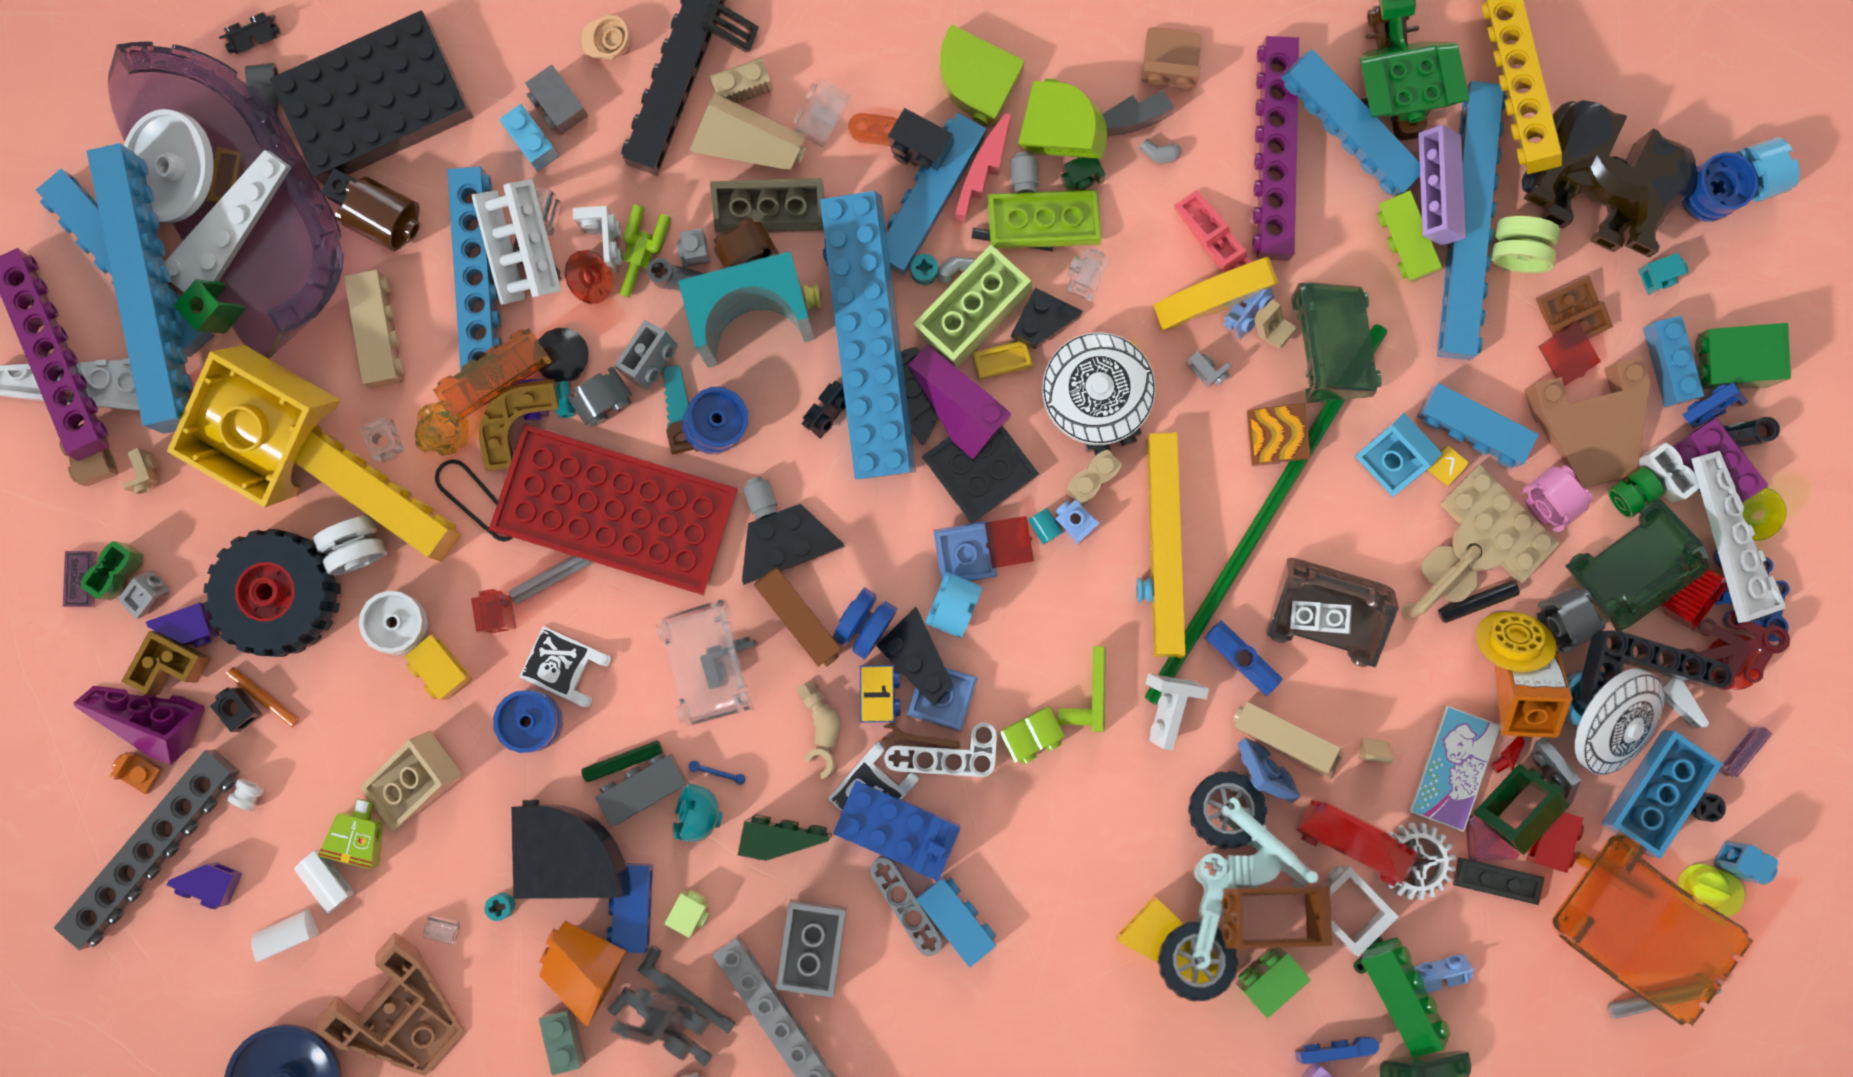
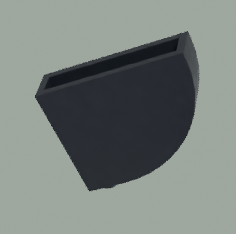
M539 799L522 800L521 806L511 807L513 899L619 898L630 895L627 866L620 848L612 835L596 819L581 810L569 806L540 805Z

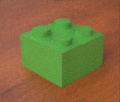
M1281 948L1267 949L1259 957L1261 961L1254 968L1249 966L1244 969L1238 976L1240 980L1235 983L1267 1019L1311 981L1293 958Z

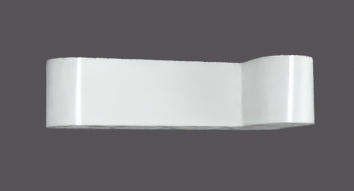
M984 722L975 725L970 735V750L895 745L886 751L884 761L889 769L899 772L975 777L988 776L995 767L996 730L992 725ZM981 727H987L991 731L992 736L987 743H979L976 739V731ZM895 750H900L902 756H910L909 750H914V768L907 767L909 761H901L899 766H894V761L889 760V755H894ZM922 752H929L934 758L933 764L928 768H923L917 763V757ZM950 754H958L962 759L961 766L956 770L949 769L945 764V760ZM983 755L988 757L990 765L986 771L980 772L975 769L974 760L976 757Z

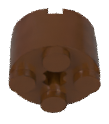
M752 218L744 219L737 225V229L730 233H722L713 240L716 245L714 252L724 269L770 257L773 254H779L761 222H754Z

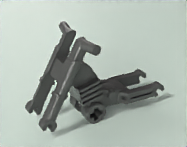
M652 946L644 962L637 970L659 988L652 992L640 986L635 993L625 986L620 996L607 1008L613 1016H616L629 1004L637 1010V1014L643 1017L645 1022L641 1027H637L616 1020L610 1030L614 1034L618 1033L624 1040L629 1039L646 1045H651L657 1040L665 1041L662 1044L663 1047L676 1058L684 1061L689 1053H691L700 1064L705 1066L713 1055L683 1033L685 1029L689 1028L694 1033L702 1036L712 1021L723 1031L729 1033L736 1022L728 1016L719 1013L703 1001L701 997L696 996L667 973L663 974L654 968L662 951L658 947Z

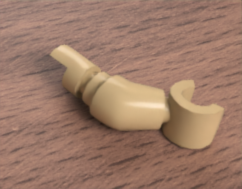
M810 680L796 689L807 709H812L813 713L811 715L815 720L813 722L815 726L814 744L817 745V748L809 751L804 761L811 762L817 755L823 756L827 766L820 773L821 779L830 777L837 768L836 755L830 749L835 748L842 726L836 709L832 710L829 704L825 705L823 702L825 700L824 695L820 690L818 691L814 682Z

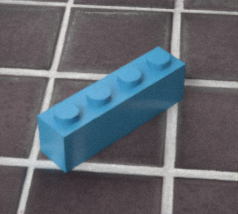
M1440 383L1431 387L1417 415L1418 418L1423 420L1422 423L1425 426L1434 430L1440 428L1448 432L1447 436L1452 440L1460 443L1465 441L1473 445L1472 449L1482 455L1491 454L1498 458V463L1508 468L1525 464L1539 434Z

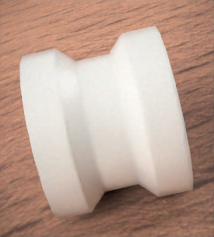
M238 778L235 783L236 789L234 793L229 795L227 800L239 808L254 811L256 808L255 801L258 797L262 796L264 789L248 780Z

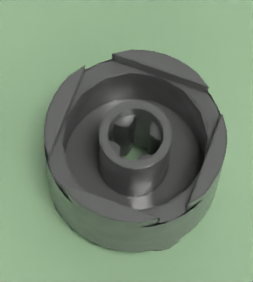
M614 367L607 369L610 373L609 375L605 374L603 376L600 372L574 389L577 394L576 396L574 394L566 396L585 425L590 424L591 427H596L609 419L607 413L610 411L618 410L619 412L632 404L630 400L632 393Z
M1568 587L1540 601L1537 607H1541V612L1537 613L1538 620L1551 631L1555 640L1561 645L1557 648L1562 652H1569L1590 641L1596 632L1602 631L1606 627L1603 618L1597 614L1592 604V595L1585 588L1579 590L1575 587Z

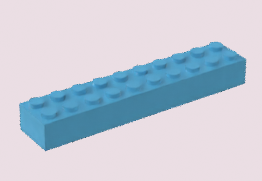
M121 143L86 150L142 424L163 434L175 432L191 397L190 391L193 390V382L185 368V363H187L188 359L185 349L180 344L179 337L182 336V329L174 315V309L176 308L173 305L176 301L173 294L169 291L168 283L171 281L168 268L164 266L162 256L165 255V248L162 241L158 238L157 229L160 228L156 213L152 209L151 202H154V195L150 186L147 185L148 167L144 159L137 156Z
M876 191L820 199L855 480L916 473L882 195Z

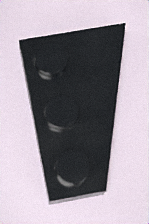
M915 607L876 647L935 706L954 688V684L938 654L919 610Z

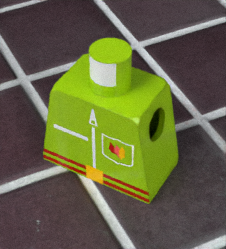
M356 798L353 813H337L318 856L367 869L377 868L380 862L383 821L369 818L373 802Z

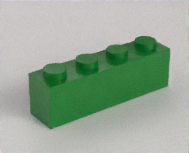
M1398 937L1371 944L1364 951L1361 961L1412 1057L1416 1058L1445 1050L1448 1038L1450 1037L1449 1026L1445 1020L1441 1019L1437 1011L1435 999L1427 993L1423 977L1419 971L1415 970L1407 947L1402 945Z

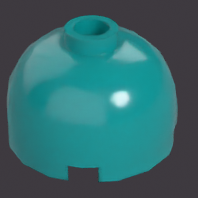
M690 783L688 787L685 786L683 788L675 810V814H679V824L673 822V837L676 840L685 842H698L709 837L714 828L720 827L723 813L719 811V803L709 789Z

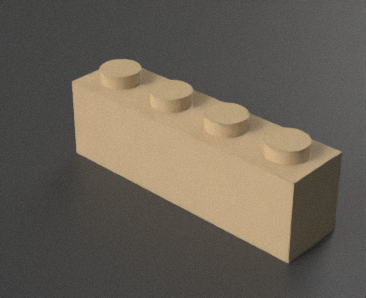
M378 270L345 275L344 280L362 384L371 389L403 383L402 374H405V366L402 358L398 357L397 347H400V338L398 332L394 331L392 320L396 319L393 305L389 304L388 293H391V286L388 277H385Z

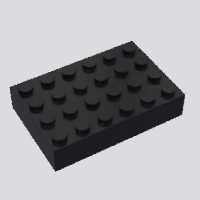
M422 10L269 78L314 178L323 185H325L334 168L349 175L474 118L431 22Z

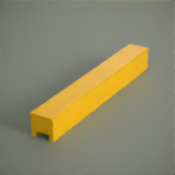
M1177 432L1149 433L1146 443L1150 563L1153 585L1154 657L1183 658L1185 656L1178 436Z

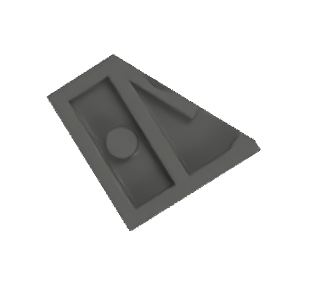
M1542 737L1535 742L1531 753L1533 760L1548 783L1554 781L1564 789L1566 793L1563 796L1571 804L1581 779L1546 737Z

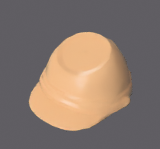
M607 14L600 19L588 23L584 27L581 35L582 49L586 55L592 58H602L605 60L618 58L624 55L631 46L630 28L623 19L616 15Z

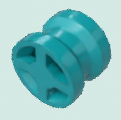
M929 254L917 255L911 262L912 279L919 285L925 286L936 280L938 276V263L936 259Z

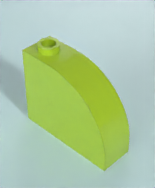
M951 24L943 39L940 51V75L944 89L950 99L961 110L973 116L974 121L984 126H987V124L995 126L1024 70L1025 61Z
M1046 78L1044 81H1033L1018 144L1032 154L1103 159L1107 143V127L1104 116L1097 105L1081 90L1070 84L1051 78Z

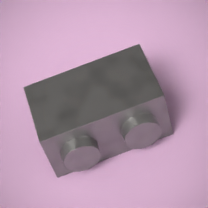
M552 64L525 83L530 91L526 94L535 108L541 106L546 114L542 117L551 130L556 127L562 135L588 117L584 107Z

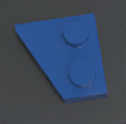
M1734 383L1729 385L1723 384L1712 392L1713 395L1704 401L1698 400L1688 406V411L1682 415L1688 424L1693 428H1697L1714 417L1724 415L1726 413L1725 409L1735 402L1742 406L1749 401Z

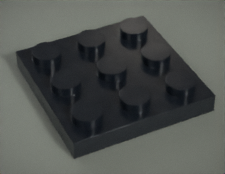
M1004 426L974 459H971L954 444L950 437L922 456V459L970 523L979 520L1039 475Z

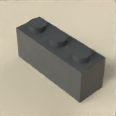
M663 752L649 760L651 766L642 771L639 767H636L624 774L626 780L616 785L615 781H612L599 789L601 794L596 796L595 799L611 827L622 823L689 784L673 754L665 756Z

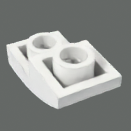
M1292 601L1290 629L1342 634L1351 633V605Z

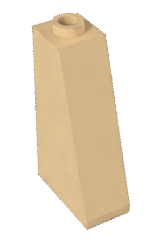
M714 93L690 151L791 170L794 162L800 163L805 153L806 147L802 146L805 135Z
M1246 702L1244 707L1240 706L1234 715L1233 721L1236 722L1234 727L1239 732L1329 779L1332 778L1343 756L1340 747L1249 702Z

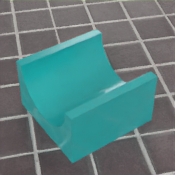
M791 251L678 281L694 346L708 368L719 365L717 357L718 344L726 327L737 317L751 311L768 310L779 313L788 318L798 328L804 342L815 340Z

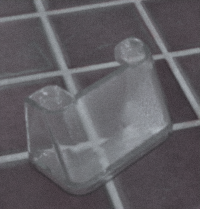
M724 599L660 617V623L656 624L660 641H665L680 705L676 706L677 715L680 723L685 722L687 727L754 710L752 698L749 696L748 691H745V688L748 687L744 680L732 632V623L727 620L729 615H731L728 602Z

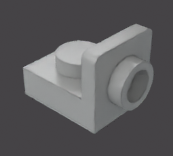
M1199 351L1193 354L1186 362L1187 366L1207 388L1212 383H1215L1216 386L1220 385L1230 376L1227 372L1232 366L1229 361L1216 372L1213 368L1215 367L1213 361L1206 354L1201 355Z
M149 571L133 577L117 600L136 619L145 616L157 598L167 595L170 588L155 572Z

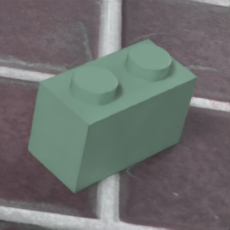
M564 1008L542 1015L539 1018V1024L551 1075L580 1069L586 1061L575 1014L569 1008Z

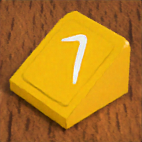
M1445 446L1440 450L1442 452L1441 456L1427 471L1445 486H1449L1467 467L1469 462L1451 447Z

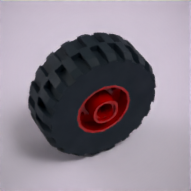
M268 529L267 531L254 530L248 532L246 537L238 536L230 543L232 546L229 549L222 548L216 555L219 558L215 565L211 564L207 574H210L208 583H204L203 593H207L208 601L204 602L206 613H211L213 617L210 623L214 630L222 632L221 638L226 643L235 645L237 650L244 653H251L257 656L284 657L291 653L297 654L306 650V646L309 644H316L322 638L320 635L322 631L330 629L333 621L330 620L333 612L338 613L340 603H336V596L341 594V585L336 583L334 575H329L325 571L323 559L328 554L318 553L312 540L278 529Z

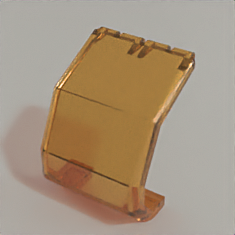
M1614 835L1606 842L1555 913L1551 921L1552 930L1570 947L1629 991L1678 1024L1684 1025L1688 1023L1694 1026L1705 1010L1699 1006L1701 1001L1709 1005L1721 988V985L1716 980L1719 978L1726 981L1738 964V961L1732 957L1737 955L1742 958L1753 943V940L1748 937V931L1744 927L1680 888L1641 858L1647 850L1641 843L1625 835Z

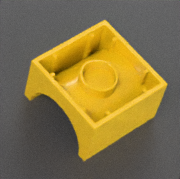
M245 345L210 351L167 452L265 508L297 496L301 486L291 481L292 469L297 455L315 426L327 414L337 409L340 399Z

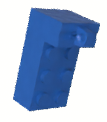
M856 780L833 834L912 868V871L939 881L961 826L954 821Z

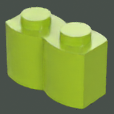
M1049 706L999 731L1014 762L1020 761L1022 765L1037 758L1035 752L1046 748L1048 752L1062 745L1060 739L1065 737Z

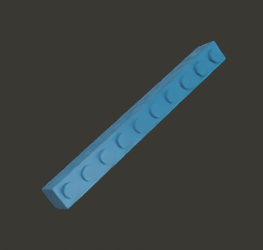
M1479 81L1469 82L1467 85L1469 102L1462 103L1459 134L1461 135L1466 238L1448 244L1437 357L1467 361L1480 354L1483 345V338L1479 337L1480 326H1483L1486 315L1485 310H1482L1483 299L1486 298L1488 293L1485 273L1489 271L1491 256L1487 255L1488 245H1491L1494 234L1493 229L1490 228L1491 218L1494 217L1496 212V202L1493 201V193L1497 190L1499 175H1496L1495 172L1496 164H1499L1502 153L1501 148H1498V142L1504 131V121H1501V112L1505 109L1504 100L1507 99V95L1501 91L1500 84Z

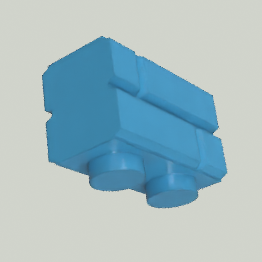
M1728 840L1723 843L1714 860L1715 866L1725 872H1729L1736 878L1762 885L1773 881L1778 872L1776 867L1779 864L1778 859L1763 853L1762 850L1751 844Z

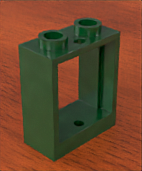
M1518 764L1473 813L1486 829L1522 855H1525L1565 812L1570 804L1563 796L1566 792L1556 782L1551 781L1548 783L1545 781L1544 776L1533 767L1528 770L1521 764ZM1530 783L1547 796L1515 829L1500 819L1499 815Z

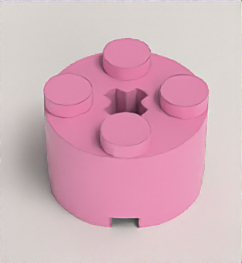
M1563 465L1561 468L1556 466L1549 467L1523 488V494L1527 492L1528 495L1525 503L1531 513L1543 525L1548 522L1554 525L1552 530L1557 532L1565 529L1589 509V503L1593 501L1592 494L1575 479V473L1566 465Z

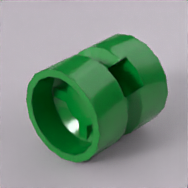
M1640 467L1627 476V482L1622 480L1608 489V495L1615 508L1623 516L1630 519L1644 510L1645 504L1651 505L1663 497L1664 489L1658 478L1649 469Z

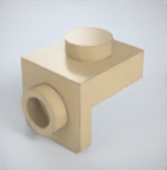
M1273 299L1266 306L1259 309L1254 319L1258 336L1278 349H1281L1297 331L1295 325L1284 319L1281 304Z
M140 448L127 452L137 478L123 483V489L135 492V494L150 491L152 485L160 482L156 472L158 464L154 455Z

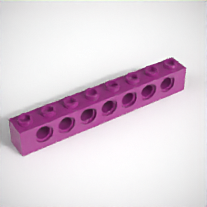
M1266 36L1262 45H1258L1257 62H1261V72H1258L1256 77V89H1260V99L1256 101L1255 113L1256 116H1260V126H1256L1255 143H1259V153L1255 154L1254 169L1259 170L1258 180L1254 182V197H1258V207H1254L1253 223L1257 224V234L1253 235L1252 249L1257 251V259L1269 257L1270 260L1290 261L1295 255L1298 96L1291 94L1285 88V82L1281 77L1299 59V37ZM1271 64H1279L1283 68V72H1275L1271 68ZM1270 91H1279L1282 94L1283 98H1273L1270 94ZM1269 118H1279L1282 122V125L1274 126L1273 124H1271ZM1269 144L1279 145L1281 153H1273L1269 148ZM1268 171H1277L1281 176V180H1272L1268 175ZM1274 197L1278 199L1280 207H1271L1268 203V198ZM1267 225H1276L1279 228L1280 234H1270L1267 230Z
M19 248L0 255V295L65 453L73 459L80 461L110 447L106 439L109 433L103 422L98 420L96 415L99 411L97 404L87 394L86 388L89 387L83 374L77 370L78 359L75 353L67 346L68 335L65 329L57 322L58 311L46 296L49 290L36 272L39 270V266L35 258L31 254L27 255ZM34 302L33 306L28 309V306ZM44 325L43 329L38 332V329ZM54 349L53 353L47 357L49 351ZM64 372L63 377L57 381L58 376ZM74 396L73 401L67 405L68 400ZM84 420L83 426L77 429L78 424Z

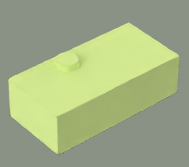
M990 245L914 322L916 333L942 357L958 368L1033 291L1032 282L996 248Z

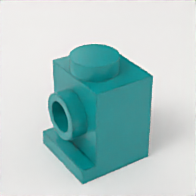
M1678 252L1648 263L1638 269L1647 294L1650 295L1662 288L1665 289L1678 284V278L1688 274V266L1685 260L1681 259Z

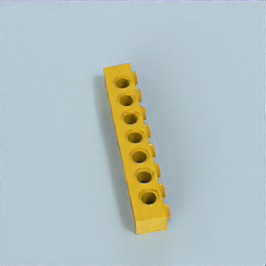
M1485 0V3H1481L1484 20L1490 19L1491 26L1487 27L1490 44H1496L1497 50L1493 51L1496 68L1501 66L1503 73L1499 75L1500 87L1502 92L1507 91L1509 99L1504 100L1508 116L1513 115L1515 122L1510 124L1514 141L1519 140L1521 147L1516 149L1519 165L1525 164L1527 174L1562 166V152L1524 0ZM1502 17H1511L1508 20H1501ZM1510 40H1515V41H1517V42L1514 43V44H1507V43H1506L1507 41H1510ZM1516 64L1523 65L1521 68H1512ZM1522 88L1529 89V91L1525 93L1517 92L1519 89ZM1526 113L1536 114L1535 116L1530 118L1523 116ZM1539 137L1542 139L1541 141L1535 143L1529 141L1531 138Z

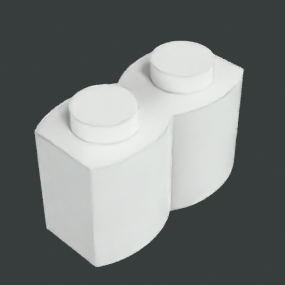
M1663 443L1654 446L1639 457V466L1646 467L1658 478L1664 489L1663 497L1668 501L1674 503L1687 499L1699 489L1696 474L1689 467L1683 465L1681 456L1671 445Z

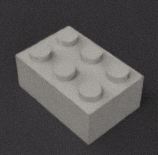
M794 899L789 901L776 990L833 998L847 907Z

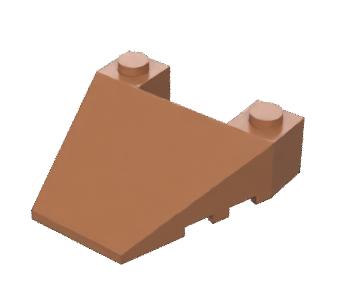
M1643 357L1615 363L1604 369L1611 394L1569 404L1562 377L1535 383L1524 389L1532 417L1536 423L1541 425L1548 436L1547 439L1560 453L1563 463L1573 470L1575 479L1583 488L1626 478L1638 468L1650 390V380Z
M394 932L375 953V966L391 978L359 1013L336 997L317 1018L316 1032L339 1049L356 1051L365 1054L364 1057L370 1059L378 1058L390 1062L393 1066L426 1076L464 1034V1029L417 948Z

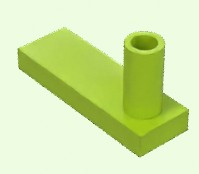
M1093 646L1092 709L1059 708V725L1092 726V732H1105V646Z

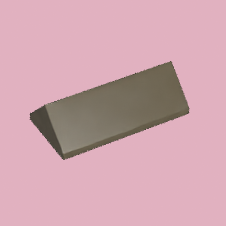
M822 178L710 181L715 232H732L738 228L737 225L747 218H752L754 222H761L766 231L823 229L820 199H824Z

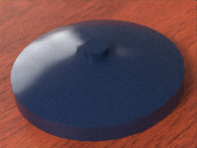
M279 1024L262 1029L244 1040L231 1056L224 1077H342V1071L333 1048L318 1033L299 1025Z

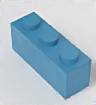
M1682 315L1656 321L1644 327L1643 331L1664 408L1691 402L1703 397L1704 393Z
M941 876L939 881H935L920 893L916 900L970 968L996 947L993 939L997 935L987 923L982 926L976 919V916L979 914L969 900L965 903L958 896L961 890L952 878L946 881Z

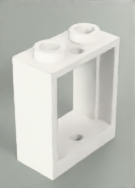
M1338 865L1327 875L1329 880L1323 885L1324 887H1330V896L1347 879H1350L1380 909L1351 939L1331 919L1332 933L1352 954L1359 957L1399 916L1350 866L1343 865L1340 867Z

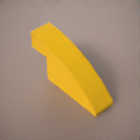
M1265 257L1202 281L1153 305L1162 330L1177 328L1198 317L1218 314L1278 284L1269 257Z

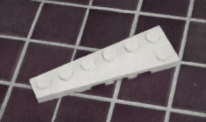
M264 150L164 262V266L168 268L170 273V282L183 292L188 289L195 279L219 282L292 167L271 151Z
M129 358L79 362L76 365L78 372L83 374L89 387L86 388L87 394L93 398L97 407L140 412ZM29 364L0 365V397L44 401ZM64 372L58 376L57 381L63 377ZM74 396L68 400L67 404L73 401Z
M1717 451L1692 458V464L1738 623L1748 622L1785 609L1786 606L1773 575L1768 576L1763 562L1766 561L1763 551H1757L1752 536L1755 535L1752 525H1748L1743 518L1744 507L1739 495L1736 493L1735 485L1721 452Z

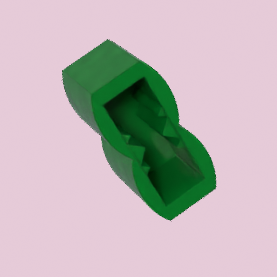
M112 541L101 551L97 564L86 572L80 588L96 599L110 601L115 599L123 591L127 577L133 575L139 569L144 554L128 543Z

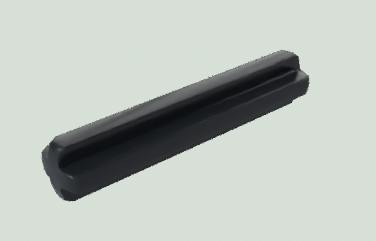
M1510 581L1468 597L1461 602L1442 607L1438 610V614L1442 622L1448 623L1516 597L1520 594V590L1516 582Z

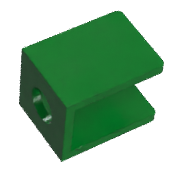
M195 279L173 305L196 331L225 334L247 309L244 305L222 303L216 300L226 288L224 283ZM193 310H194V311H201V312L198 313V314H196V313L193 312Z

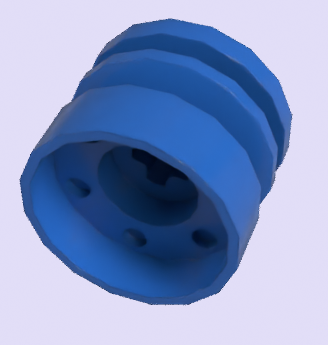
M1722 152L1712 156L1696 167L1697 182L1693 191L1682 201V204L1692 217L1700 221L1715 222L1725 218L1727 215L1747 205L1754 198L1758 188V176L1754 166L1745 157L1737 153Z

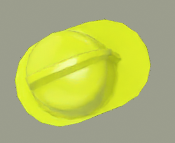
M1704 864L1690 865L1682 871L1678 878L1677 888L1680 897L1686 904L1697 910L1716 917L1725 918L1736 914L1744 904L1745 893L1741 882L1735 876L1720 869Z

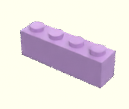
M1442 124L1419 132L1423 237L1441 246L1466 238L1461 135Z

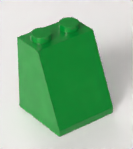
M1788 323L1708 329L1698 334L1695 349L1697 354H1699L1700 365L1697 368L1702 389H1716L1723 384L1729 385L1731 383H1734L1737 388H1769L1791 379Z

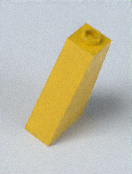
M1153 896L1115 937L1121 944L1158 963L1161 944L1170 932L1183 925V923L1159 899ZM1190 941L1184 943L1180 950L1189 954L1191 948ZM1212 951L1210 952V959H1219ZM1177 954L1178 968L1188 964L1189 961L1186 958ZM1209 964L1206 967L1213 977L1218 971L1219 964ZM1191 967L1180 972L1183 977L1192 980L1193 972ZM1202 970L1198 972L1196 983L1210 981Z

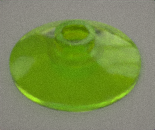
M1766 487L1742 502L1744 507L1743 518L1748 525H1752L1755 535L1752 536L1753 541L1769 539L1776 535L1784 526L1787 517L1786 505L1782 497L1774 490ZM1761 512L1763 517L1760 520H1754L1752 518L1753 514Z

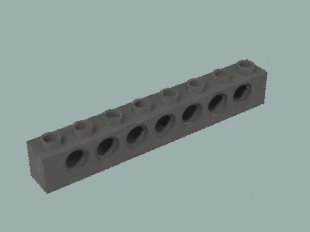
M204 750L54 926V929L78 950L97 946L104 939L105 934L103 932L107 927L117 923L124 915L122 911L128 903L134 902L142 894L143 890L141 887L146 881L153 880L162 870L160 865L166 858L170 859L178 852L181 847L179 845L181 840L185 836H190L198 828V820L203 814H209L218 804L216 799L222 792L226 793L234 786L237 781L235 777L240 770L216 750ZM205 777L210 781V789L207 792L202 788V781ZM186 799L189 800L192 805L189 814L186 813L183 809V804ZM167 821L170 822L173 827V831L170 836L167 835L165 832V824L167 823ZM148 844H151L154 849V854L151 858L146 853ZM129 866L133 867L135 871L133 880L127 875ZM110 888L116 893L114 902L108 896ZM91 911H94L97 915L95 924L90 920Z

